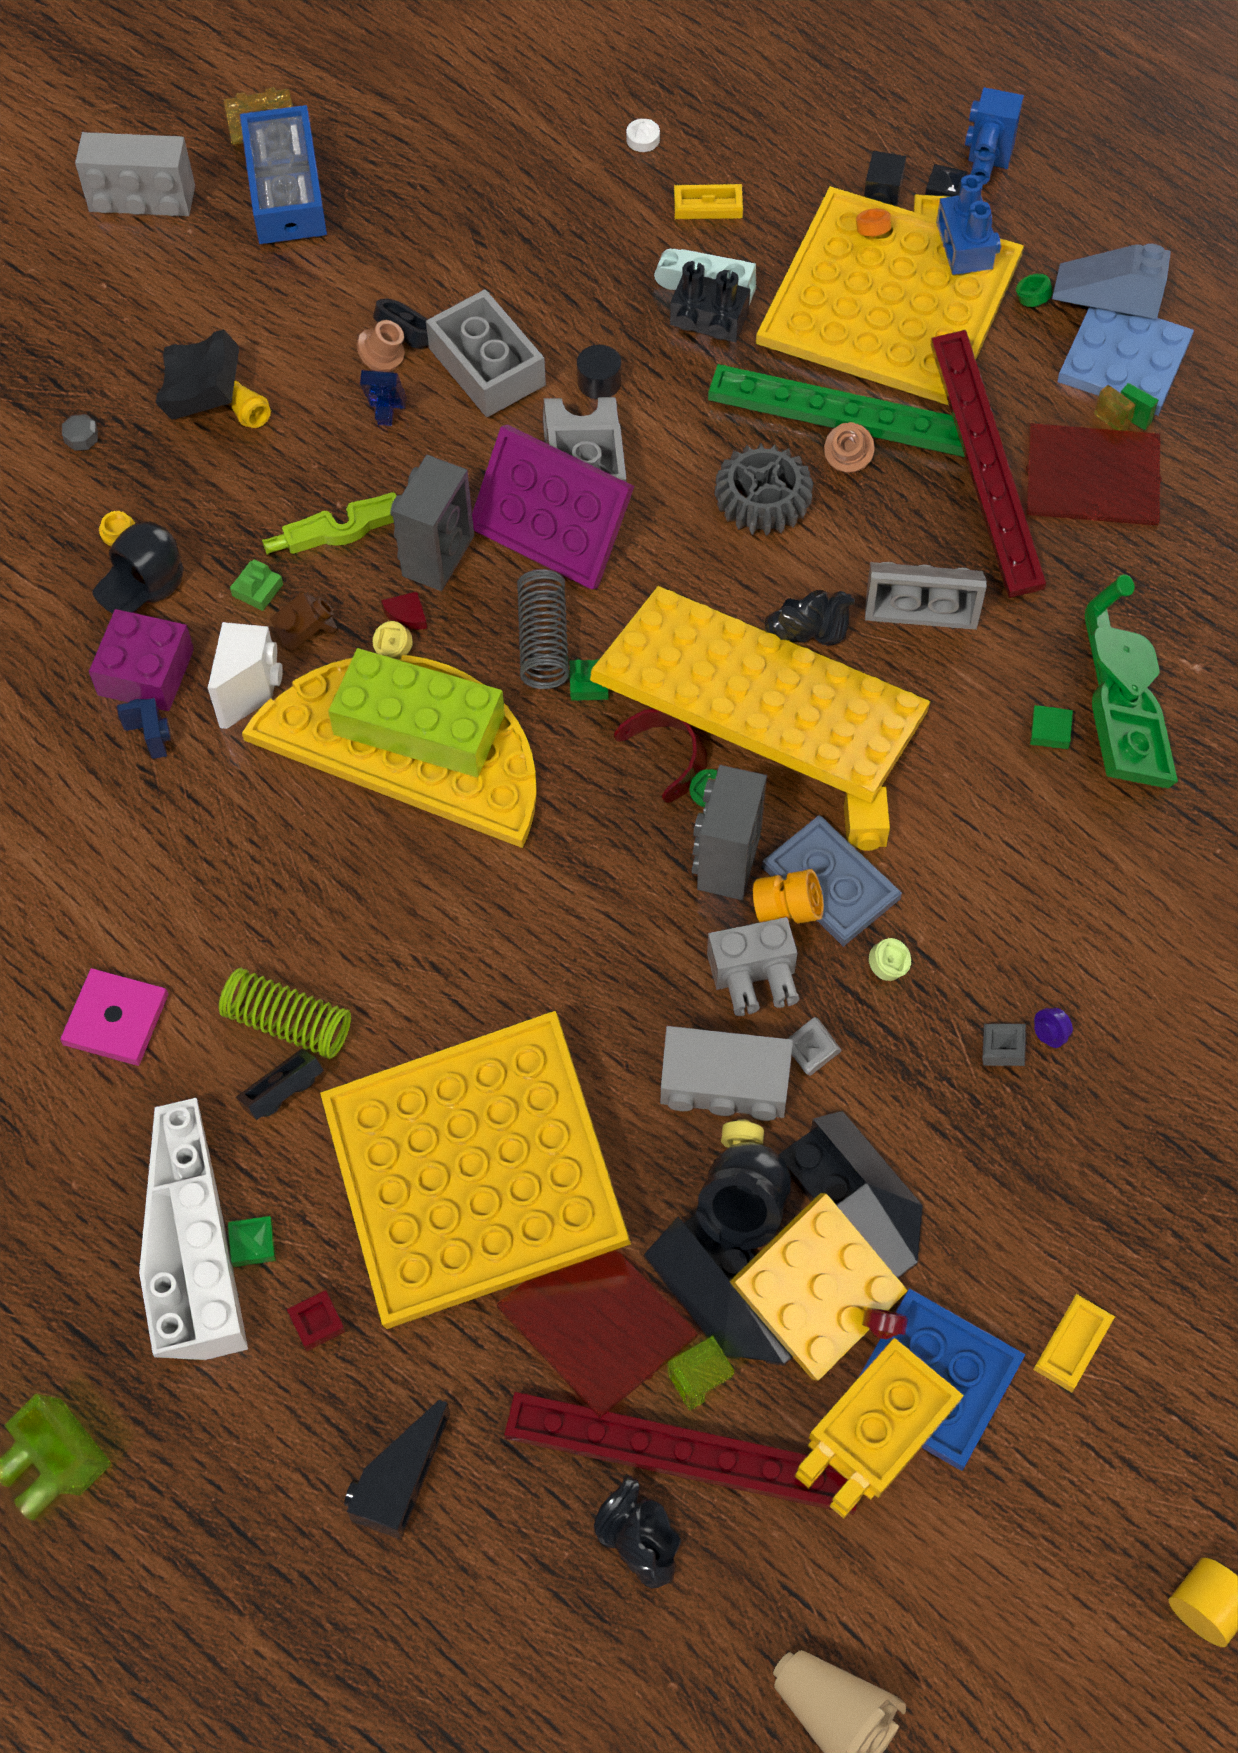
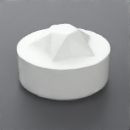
M637 119L628 125L627 144L631 149L638 152H648L658 146L660 142V129L654 121Z

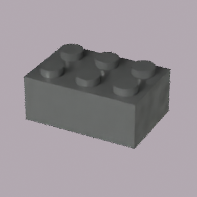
M426 455L420 466L414 467L411 471L408 486L402 495L396 496L390 513L394 520V538L397 539V558L400 560L402 576L442 591L474 537L468 471L462 467Z
M719 765L716 778H708L703 802H706L703 813H698L693 836L696 838L692 853L695 856L692 874L698 875L697 890L739 900L744 899L762 832L767 775Z

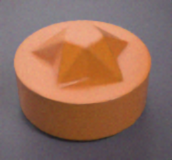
M878 208L862 211L856 217L857 232L861 235L872 237L888 232L891 229L890 213Z

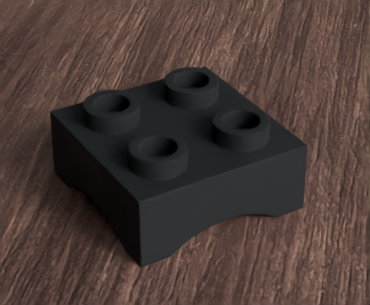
M223 329L213 332L209 338L199 343L190 345L173 344L164 347L165 376L163 386L157 393L155 403L171 420L232 403L239 354L238 344Z

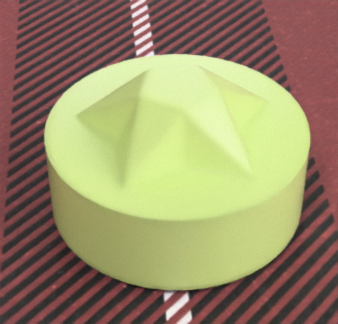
M888 938L873 946L869 954V964L872 971L879 978L893 981L909 971L911 955L908 948L901 941Z

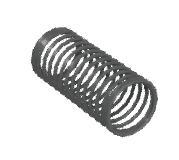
M536 569L520 576L517 581L520 678L530 687L550 689L560 686L569 678L565 579L555 571ZM544 578L553 579L561 584V586L553 583L544 582L529 585L525 589L522 588L530 581ZM536 586H553L558 588L556 591L546 589L530 593L526 591ZM537 600H552V601H556V602L549 603V604H536V603H532V602L537 601ZM539 607L556 608L549 611L532 610ZM541 614L556 615L554 617L549 618L533 617ZM543 621L556 622L550 625L533 624L536 622ZM546 628H548V629H555V631H550V632H537V631H534V630H537V629H546ZM538 636H554V637H556V638H551V639H537V638H535V637H538ZM541 643L556 644L552 646H536V644ZM544 650L557 651L553 653H536L537 651ZM529 654L535 655V657H531V658H530V657H528V655H529ZM538 665H552V666H555V667L540 668V667H535V666H538ZM561 668L563 671L551 675H539L529 672L528 669L551 671ZM526 672L538 678H552L563 673L565 674L556 681L538 682L527 678L524 673Z

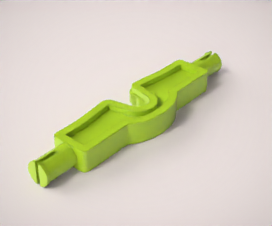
M391 492L375 498L349 503L346 508L349 521L345 524L336 523L331 513L322 511L301 521L284 525L282 527L284 534L265 540L262 539L266 554L268 555L285 548H289L290 553L294 554L323 544L345 545L355 542L372 529L394 523L390 511L396 494Z

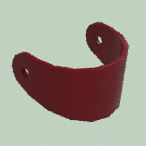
M656 709L643 710L628 718L614 732L616 741H625L638 733L654 727H674L687 731L692 737L693 754L688 768L662 794L664 802H673L690 791V783L693 777L698 772L707 768V751L701 738L690 724Z

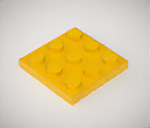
M820 1193L729 1281L809 1377L816 1381H819L867 1333L869 1328L862 1325L865 1309L876 1308L888 1311L908 1291L826 1193Z

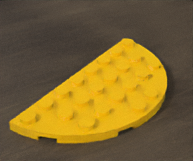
M402 655L401 659H397L482 684L465 672L434 660L410 655ZM352 658L330 663L294 680L291 688L280 694L275 700L270 698L252 717L242 732L243 739L246 742L520 848H523L530 832L536 804L534 761L527 737L518 720L506 704H504L505 715L478 778L333 735L328 710Z

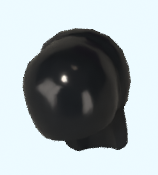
M151 521L138 522L126 528L114 541L109 550V557L113 566L93 589V596L102 607L112 614L115 609L133 613L147 601L155 603L167 598L182 582L184 572L174 537L165 527ZM135 570L140 573L146 584L139 582L133 577Z

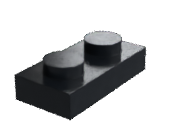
M300 1049L235 1098L244 1111L258 1120L261 1117H267L275 1113L281 1107L282 1101L293 1093L309 1088L314 1083L315 1077L324 1070L314 1056L304 1049Z

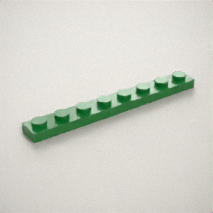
M717 364L708 391L709 401L835 428L843 423L852 422L862 425L869 431L872 437L965 457L952 415Z

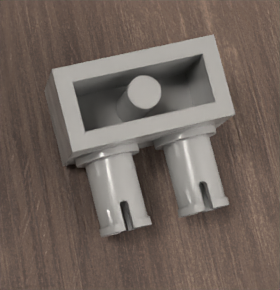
M787 917L708 933L707 956L716 990L729 988L735 1015H745V1004L748 1014L759 1010L760 1006L752 982L768 979L774 999L773 1003L777 1008L784 1007L783 1000H785V997L788 1006L799 1001L800 998L792 978V974L795 973L797 950Z

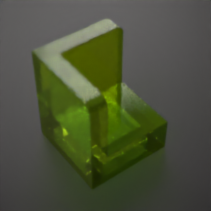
M714 1336L667 1363V1375L689 1411L705 1402L706 1392L734 1376V1369Z

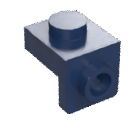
M155 698L146 700L134 699L128 703L117 705L123 729L128 731L143 728L151 758L166 757L165 741L171 740V732L168 719H161Z

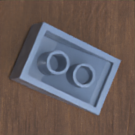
M1136 244L1060 263L1052 299L1157 319L1167 282L1171 251L1164 250L1162 246L1157 244H1145L1144 246Z

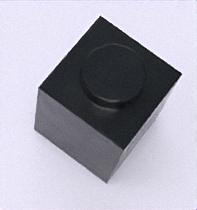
M873 151L865 182L864 197L897 207L904 178L906 156Z

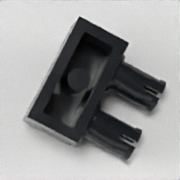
M688 261L682 267V277L671 300L670 325L686 331H694L716 339H724L736 343L749 313L750 288L739 286L738 274L733 271L730 279L728 278L729 270L720 271L716 275V279L704 276L705 267L703 264L698 262L697 270H695V261Z

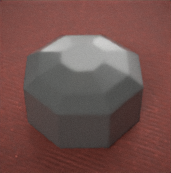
M86 414L70 416L62 423V437L65 444L74 451L91 448L98 441L96 422Z

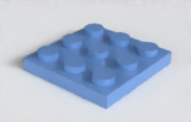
M1089 307L1061 368L1057 382L1118 402L1121 390L1127 383H1130L1159 400L1154 414L1159 416L1192 339L1194 330L1159 318L1153 319Z

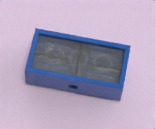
M307 105L240 114L253 216L259 244L327 235Z

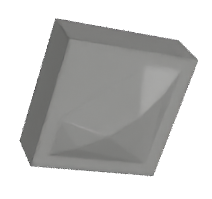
M816 1017L812 1018L788 1038L793 1040V1057L809 1076L842 1051L821 1021Z

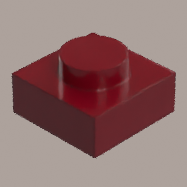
M326 1290L286 1309L306 1352L346 1332Z

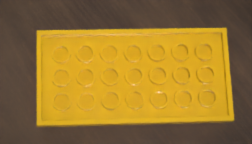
M660 586L654 590L592 668L590 681L869 803L875 798L924 719L931 702L912 692L900 689L876 677L848 667L843 663L815 653L808 648L801 647L787 640H781L775 634L766 633V631L739 619L730 617Z

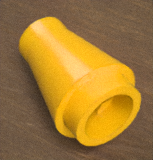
M238 381L234 382L232 403L229 404L239 422L243 426L251 428L263 426L271 414L268 400L262 395L242 386Z

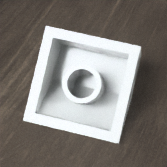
M222 623L208 684L209 694L220 728L231 727L263 706L270 698L272 699L274 686H280L283 669L282 664L277 663V643L272 642L267 626Z

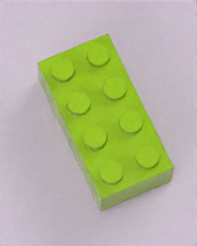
M357 648L328 710L333 735L477 778L505 715L503 691L359 648Z

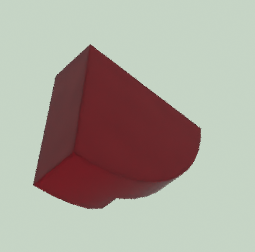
M417 591L381 600L383 611L391 621L406 625L408 629L412 630L427 629L425 615Z

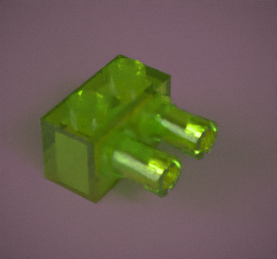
M36 1393L4 1425L16 1442L0 1457V1483L10 1487L32 1463L41 1473L20 1496L14 1499L17 1507L24 1505L20 1511L30 1520H35L60 1493L80 1496L112 1464L62 1399Z

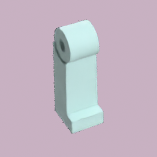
M667 249L662 253L654 274L655 280L662 287L676 290L682 277L683 265L688 261H695V270H697L698 262L704 265L705 277L716 279V275L720 271L729 270L728 278L730 279L732 271L737 273L739 277L738 285L750 288L751 303L756 290V263L684 249Z

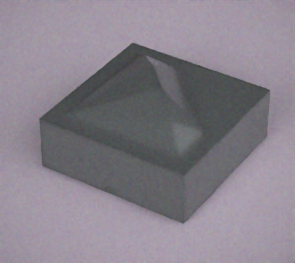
M984 1024L983 1065L1025 1066L1026 1024Z

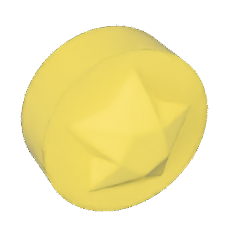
M388 621L380 625L375 631L373 647L380 655L401 659V656L407 655L412 647V635L402 624Z
M747 1119L728 1122L722 1127L721 1142L727 1148L734 1144L750 1141L763 1145L764 1129Z

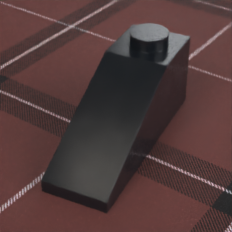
M438 1400L364 1468L359 1481L352 1480L344 1500V1505L348 1506L347 1513L351 1522L400 1540L402 1539L450 1417L447 1402Z

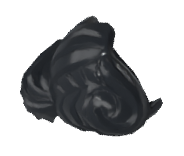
M815 590L802 600L788 598L780 610L769 614L765 618L766 633L775 634L779 639L790 640V642L805 643L814 638L820 644L826 646L838 644L846 637L849 627V606L854 605L855 599L852 598L851 594H847L844 591L835 592L828 599V593L824 590Z
M626 1474L623 1476V1482L619 1488L601 1505L594 1520V1532L602 1544L617 1549L623 1562L627 1564L632 1573H636L637 1578L642 1584L648 1588H658L674 1580L676 1568L674 1556L681 1545V1537L671 1529L666 1511L660 1503L652 1499H645L638 1503L639 1482L637 1479H633L631 1475Z

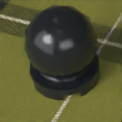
M751 1141L734 1144L727 1148L714 1160L708 1172V1179H706L698 1196L696 1216L702 1229L718 1243L721 1242V1239H724L730 1243L742 1244L741 1250L759 1248L771 1241L783 1219V1209L790 1198L791 1176L786 1162L771 1147Z

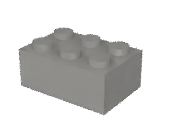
M82 132L75 164L89 212L190 216L195 182L184 137Z
M486 289L426 320L429 349L486 418L546 385L544 357Z

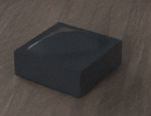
M934 164L925 195L959 196L961 180L967 175V171Z

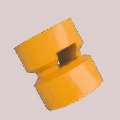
M812 869L788 873L786 880L780 875L756 879L754 882L753 901L760 923L785 917L788 918L789 924L791 919L797 924L822 919L824 911L822 889L819 879Z

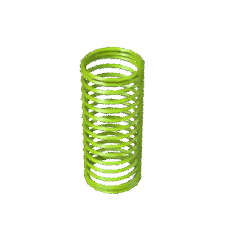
M242 967L236 969L230 975L219 1000L218 1008L222 1017H229L231 1020L236 1019L238 1023H245L248 1027L253 1026L255 1030L261 1029L263 1033L269 1032L272 1037L278 1036L280 1040L286 1039L288 1043L294 1042L297 1047L302 1045L305 1050L311 1049L313 1053L319 1052L322 1057L324 1056L328 1059L336 1056L341 1049L351 1023V1013L348 1009H340L338 1005L332 1008L330 1002L323 1005L322 999L315 1001L313 995L307 998L305 992L299 994L297 989L290 992L289 986L282 988L280 982L274 985L272 979L266 981L264 976L258 978L256 973L250 975L249 971ZM254 977V983L248 993L245 1006L239 1012V1007L246 995L249 981ZM241 979V985L238 994L233 1004L231 1005L234 991L236 989L238 982ZM262 980V987L256 997L253 1009L247 1016L248 1006L254 997L258 983ZM270 983V991L265 999L262 1011L255 1019L256 1011L264 995L265 988ZM279 987L278 995L273 1003L270 1014L264 1022V1015L270 1004L273 992ZM287 990L286 999L282 1004L279 1016L272 1025L273 1016L281 996ZM295 993L294 1003L291 1006L287 1020L280 1028L289 999ZM303 996L302 1006L299 1010L294 1025L289 1031L291 1018L295 1012L298 1001ZM311 1000V1007L304 1025L297 1034L298 1025L305 1007ZM318 1003H320L319 1011L314 1021V1024L305 1038L307 1026L310 1022L313 1011L318 1005ZM328 1006L323 1026L314 1040L316 1027L323 1011ZM336 1010V1014L333 1016V1018H332V1020L330 1021V1023H329V1025H328V1028H327V1030H326V1032H325V1029H326V1027H327V1024H328V1022H329V1019H330L331 1015L333 1014V1012ZM344 1016L341 1029L334 1043L330 1047V1043L335 1032V1029L338 1023L340 1022L341 1018ZM260 1020V1026H257L256 1023ZM285 1029V1036H281L280 1033ZM293 1033V1039H289V1036ZM302 1035L301 1042H297V1039ZM310 1039V1045L306 1046L305 1043ZM318 1042V1049H314L313 1046Z

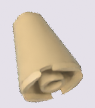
M803 1650L794 1655L791 1652L784 1655L773 1672V1675L777 1678L774 1688L823 1753H883L899 1728V1725L893 1721L896 1711H900L903 1715L906 1712V1704L899 1697Z

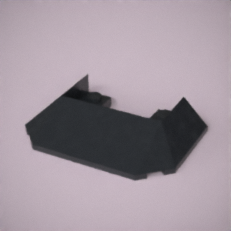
M843 1111L814 1118L811 1131L778 1155L786 1162L791 1178L807 1198L812 1202L820 1193H826L899 1279L918 1263L923 1205ZM696 1214L686 1222H683L678 1216L644 1254L646 1261L722 1357L740 1360V1357L763 1360L767 1364L784 1366L793 1359L792 1355L729 1282L755 1256L750 1250H741L742 1244L730 1243L724 1239H721L720 1243L714 1241L702 1229Z

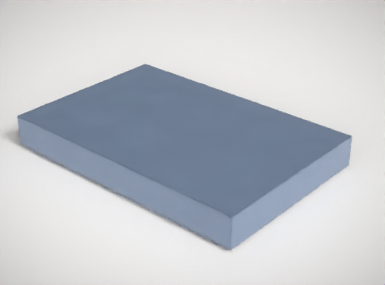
M820 815L762 861V868L770 876L780 875L784 880H786L787 874L812 869L816 873L821 885L824 903L822 919L817 921L843 947L901 899L902 893Z

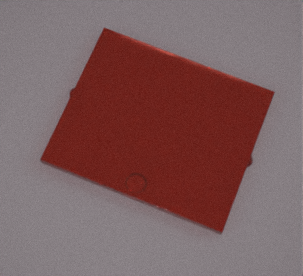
M1030 424L1029 460L1026 466V471L1028 472L1027 515L1159 525L1160 483L1162 481L1160 476L1159 433Z
M617 1250L527 1280L497 1303V1308L599 1418L605 1415L645 1380L651 1379L657 1370L698 1337V1333Z

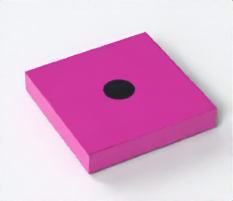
M91 968L60 1041L64 1046L139 1066L169 995L167 989Z

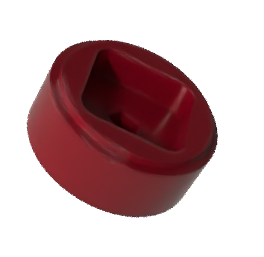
M867 1308L864 1311L862 1325L868 1327L875 1337L887 1340L898 1334L905 1335L908 1318L905 1315L887 1310Z

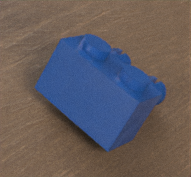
M984 87L980 101H973L969 121L975 122L974 126L969 125L965 146L971 147L968 161L973 162L970 175L979 176L983 185L989 182L993 166L1008 169L1015 144L1024 95Z
M966 175L962 178L959 196L940 198L936 224L952 275L993 269L995 255L1000 253V237L997 232L993 233L991 209L989 204L982 199L981 191L983 184L981 183V178L977 175Z

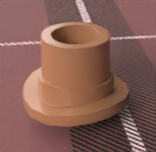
M389 320L378 322L374 329L364 330L359 335L356 344L361 360L370 369L377 372L395 370L403 361L405 353L402 345L404 333L398 324Z
M852 422L843 423L835 427L827 436L824 445L825 457L830 466L844 473H854L866 468L872 461L875 452L874 440L869 431L862 425Z

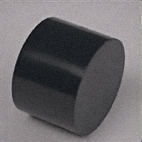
M592 345L585 348L577 358V382L580 391L585 396L592 399L612 397L619 391L621 387V357L615 349L606 345Z

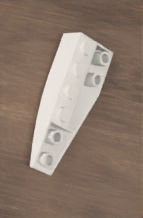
M197 1098L155 1107L139 1274L152 1352L154 1357L207 1360L248 1349L226 1230Z

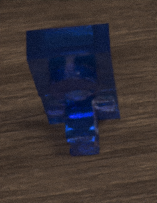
M361 370L360 386L370 406L376 407L375 420H377V424L392 426L394 408L406 409L407 397L398 373Z

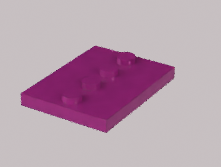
M507 424L500 427L472 512L474 531L593 590L599 587L635 486Z

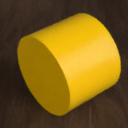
M1203 1557L1169 1598V1604L1176 1615L1195 1633L1216 1646L1226 1647L1238 1631V1576L1217 1561Z

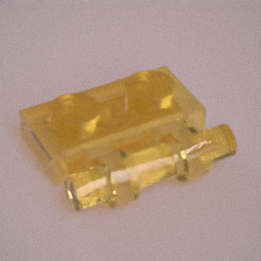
M275 87L266 88V92L246 95V92L237 93L234 98L223 99L232 144L244 143L240 114L293 107L289 88L275 90Z

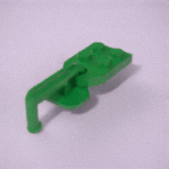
M1122 574L1117 577L1116 581L1108 585L1087 604L1085 610V623L1099 685L1093 693L1092 709L1107 777L1168 789L1178 782L1162 709L1153 693L1147 688L1160 673L1155 649L1151 642L1140 634L1112 628L1107 609L1122 596L1128 597L1134 592L1135 586L1132 578Z

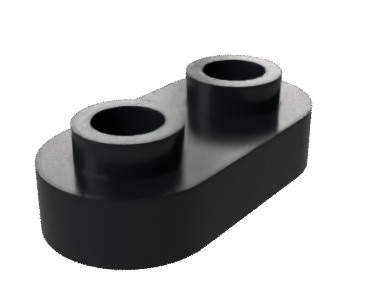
M380 299L376 302L373 318L377 323L382 320H389L398 324L404 333L405 343L411 347L424 348L429 345L426 326L427 318L396 300Z

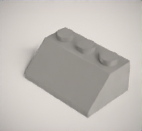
M870 562L865 620L977 630L987 581L983 571H974L967 568L949 569L932 567L930 565L912 566L895 564L893 562Z
M667 1026L660 1104L668 1105L669 1108L677 1111H690L693 1108L708 1109L711 1113L720 1116H729L735 1112L751 1114L753 1118L765 1121L773 1120L776 1117L784 1118L793 1040Z

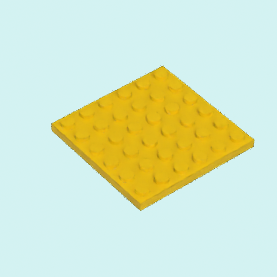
M830 186L756 334V344L949 405L930 346L931 338L966 330L975 359H977L1021 259L1024 245L1000 238L1001 249L1000 253L995 255L993 269L952 275L936 224L937 219ZM878 208L890 213L891 229L888 232L875 237L864 236L857 232L856 217L862 211Z
M556 1011L320 1093L380 1319L386 1329L631 1244Z

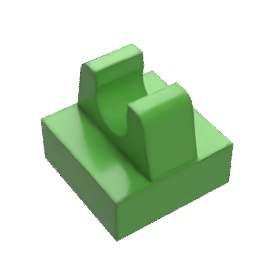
M254 559L248 563L232 584L230 590L233 597L264 611L282 587L283 581L281 575L272 572L268 565Z

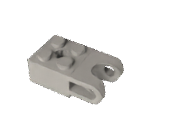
M599 397L597 410L586 416L572 415L566 411L561 398L544 399L543 430L545 443L626 482L616 398Z

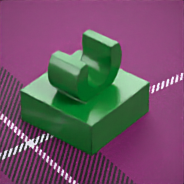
M600 659L569 661L571 701L609 700L608 688L590 681L592 668Z

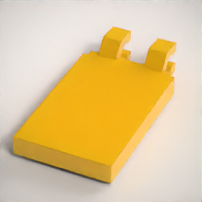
M893 1338L812 1430L809 1439L812 1441L808 1446L813 1451L798 1467L799 1471L795 1477L810 1488L826 1467L831 1465L848 1480L834 1496L833 1502L830 1505L844 1519L863 1495L867 1496L870 1500L874 1496L879 1498L961 1402L964 1395L897 1339Z

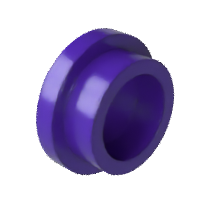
M1044 1008L1035 1015L1034 1029L1040 1041L1053 1048H1059L1066 1044L1068 1037L1073 1032L1070 1018L1063 1010L1059 1008Z

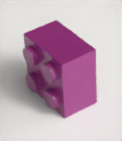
M115 609L89 669L97 695L124 702L134 699L146 700L155 698L158 709L169 712L194 651L187 625Z

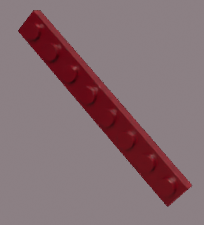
M962 330L932 337L930 346L1008 598L1045 590L1046 581L967 331Z
M514 1392L504 1433L507 1440L833 1510L830 1505L833 1502L834 1496L848 1481L831 1465H828L818 1479L808 1488L795 1477L799 1471L798 1467L808 1456L806 1454ZM857 1504L848 1514H855Z

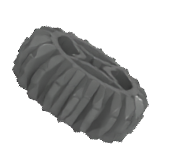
M760 442L755 450L746 445L743 449V454L733 451L730 460L724 459L721 470H718V474H716L714 495L716 500H718L719 512H725L727 522L736 520L738 530L748 526L752 535L757 529L763 530L767 536L773 528L779 533L783 532L785 525L794 528L797 519L804 518L807 508H809L812 502L813 482L812 478H810L808 466H802L801 456L791 458L789 448L783 452L778 451L776 443L771 449H765ZM736 488L742 491V495L738 492Z

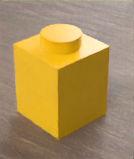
M886 787L880 788L871 803L846 793L844 815L847 841L854 848L865 851L886 847L890 830Z

